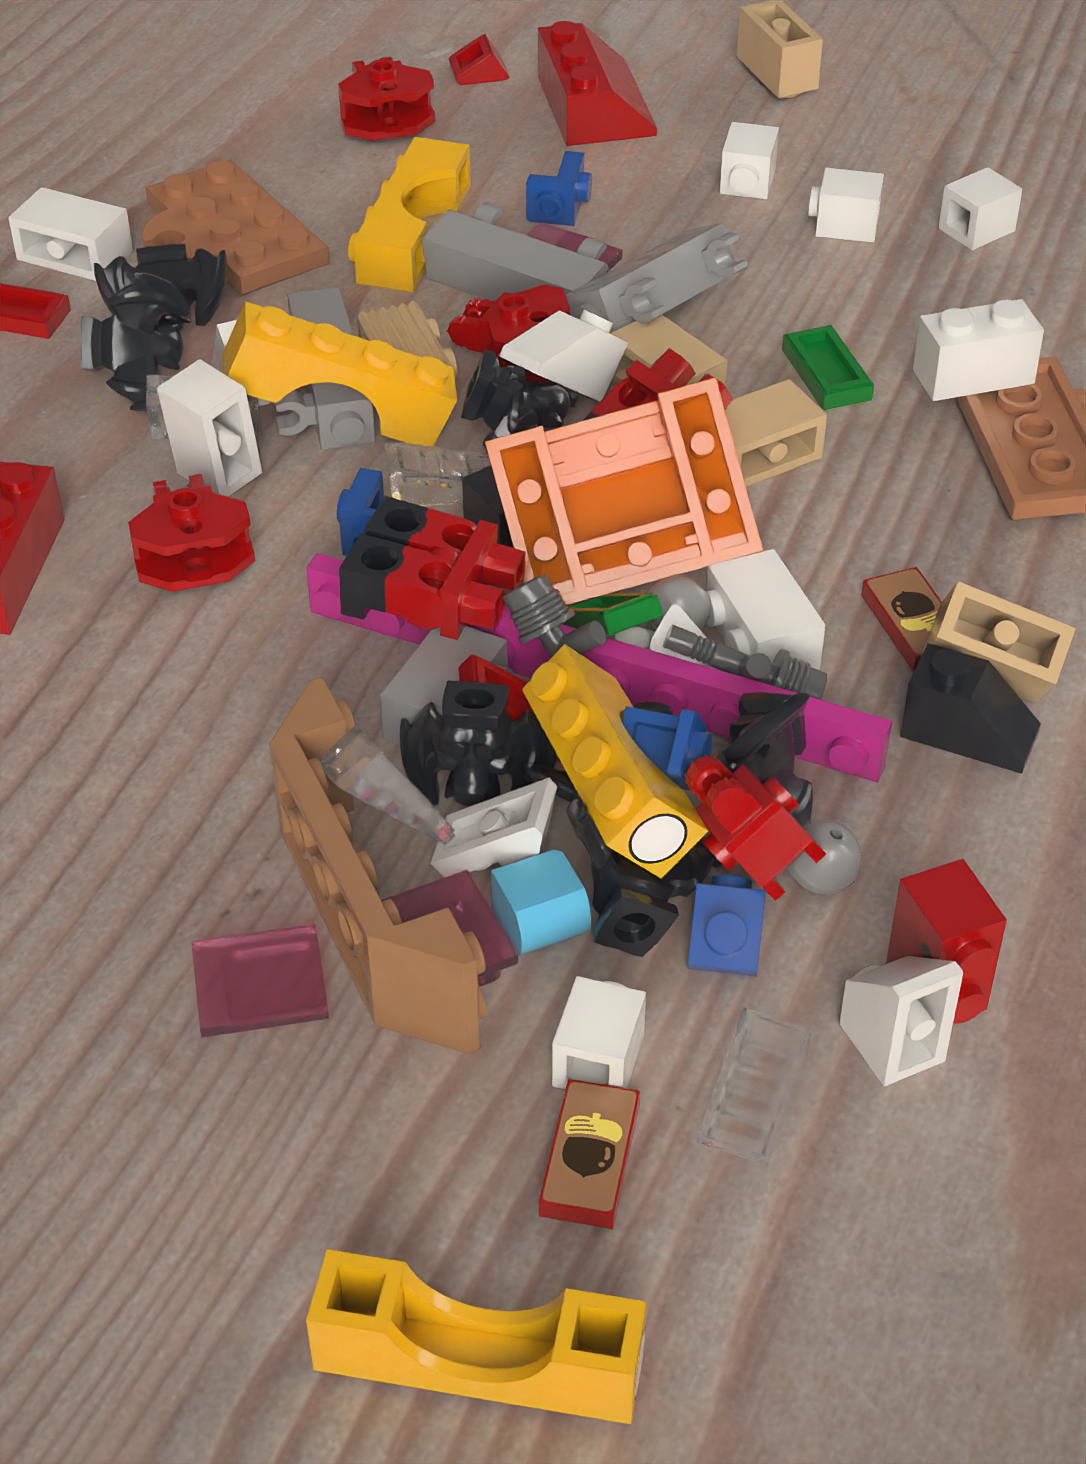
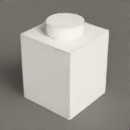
M738 122L731 123L722 151L720 194L759 199L768 198L776 170L779 127Z
M989 167L944 186L939 229L971 250L1006 236L1016 229L1022 188Z
M825 168L821 187L812 186L809 203V216L817 217L816 237L874 243L880 213L884 174Z
M576 976L552 1043V1087L566 1090L568 1079L627 1089L644 1038L646 992L627 988L617 982H601Z

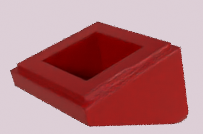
M482 34L448 58L455 78L460 85L496 82L510 78L502 57L486 34Z

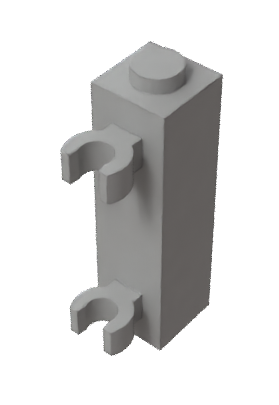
M488 203L482 204L477 209L474 217L448 210L422 238L427 279L496 301L503 292L518 293L544 284L563 288L565 295L606 274L608 270V264L598 260L607 249V243L586 238L576 253L496 226L495 222L503 214V208Z
M723 223L686 230L568 293L566 298L570 306V315L580 319L583 310L595 314L613 323L609 333L634 321L649 323L676 306L745 269L748 266L747 260L735 261L730 247L731 244L740 240L739 236L733 232L726 233Z
M339 287L287 294L289 315L316 324L327 323L337 327L344 333L353 335ZM331 382L308 384L304 386L306 394L293 390L275 403L277 412L293 410L290 414L276 416V424L280 435H295L302 432L308 425H315L321 450L375 442L373 403L364 394L349 386Z

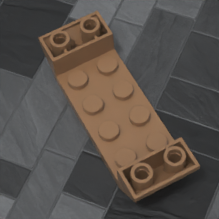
M323 677L310 680L269 743L280 831L284 842L374 1024L466 1054L479 1050V1019L487 1016L485 999L478 984V974L484 973L486 969L480 944L472 931L462 933L449 907L402 923L394 902L391 899L380 900L376 892L378 880L370 856L366 850L355 852L351 844L353 842V833L347 813L354 811L352 784L360 780L355 756L348 745V738L356 735L354 719L346 700L340 699L336 701Z

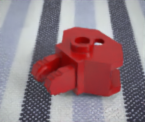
M383 57L371 62L369 65H365L363 60L352 62L353 74L338 83L341 126L345 135L375 141L415 135L436 122L430 97V91L434 89V79L429 70L402 65L400 60L393 61L391 57Z
M545 284L518 293L503 292L496 301L488 299L483 301L481 298H474L465 305L466 308L463 316L458 315L450 321L446 332H448L452 340L451 342L456 343V346L459 345L461 348L464 346L468 350L483 353L484 349L496 353L501 368L506 366L516 367L518 365L499 356L503 346L557 311L570 315V306L563 288ZM524 368L526 381L541 383L549 380Z
M202 474L190 475L187 488H180L173 492L167 486L166 480L153 482L155 495L152 496L154 503L128 522L137 575L141 583L173 592L229 582L255 562L254 550L249 534V526H251L246 502L213 493L211 485L205 486Z
M705 754L704 757L692 761L687 773L684 774L686 776L684 781L687 787L702 802L695 810L704 825L710 830V833L702 842L729 871L739 863L761 888L776 901L785 893L783 886L776 878L800 855L806 852L816 864L826 855L820 845L791 815L801 805L773 775L762 784L744 765L732 773L713 755L708 757Z

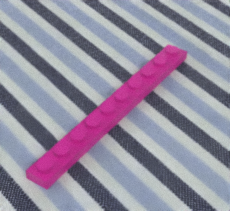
M319 553L315 555L306 567L310 611L312 613L418 645L421 644L432 630L414 626L401 616L370 609L364 620L342 615L339 567L343 560ZM508 608L504 609L502 619L495 631L466 624L468 627L507 640L508 668H511L515 674L532 678L535 671L542 664L550 660L539 637L523 644L520 643L518 640L520 637L519 631L510 618L511 612ZM560 624L565 634L576 630V628ZM606 638L604 644L582 654V656L617 679L632 706L644 702H659L669 706L673 715L680 716L682 709L696 711L707 726L708 732L731 738L730 724L740 716L739 700L743 693L797 694L796 692L611 638ZM810 697L804 709L806 748L801 755H795V758L878 782L886 766L892 720Z

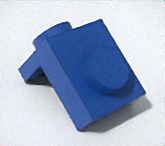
M565 151L557 176L536 174L528 176L526 181V218L528 221L567 226L575 225L581 203L590 201L592 190V173L584 172V152Z
M360 468L350 489H343L339 496L337 520L340 523L342 555L347 556L360 534H364L365 526L384 498L382 471Z
M626 706L622 723L637 746L674 783L684 790L691 791L684 781L686 780L684 774L687 773L692 761L704 757L705 754L710 757L712 751V734L706 733L707 726L696 711L682 709L680 716Z
M731 875L712 876L711 885L696 884L688 969L757 977L765 890L752 889V880Z

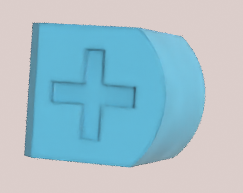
M553 849L491 870L492 915L515 956L518 957L589 932L591 928V911L587 893L562 851Z

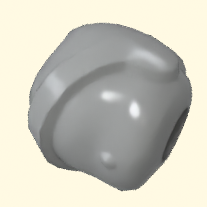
M673 575L663 578L646 592L658 596L663 616L650 620L655 630H657L673 603L681 607L700 630L706 625L710 617L711 599L709 594L688 577Z
M822 819L805 825L803 828L820 845L826 855L816 864L804 852L786 868V871L803 888L810 892L834 895L844 891L854 883L861 867L862 853L857 838L849 828L835 820Z

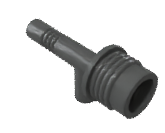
M546 573L502 596L511 612L510 618L519 631L520 637L518 640L520 643L523 644L539 637L550 659L564 644L582 655L606 642V632L597 621H592L568 634L564 633L560 624L573 617L575 613L573 609L568 610V607L565 606V601L559 595V590L554 589Z
M673 624L670 626L663 643V647L686 657L690 656L691 659L696 658L697 661H702L703 664L707 663L718 670L792 692L807 693L810 697L821 700L826 687L827 673L811 667L808 662L792 657L790 652L785 649H781L777 653L771 664L770 659L765 654L747 655L723 644L715 643L713 640L709 641L708 638L703 639L702 636H698L696 633Z

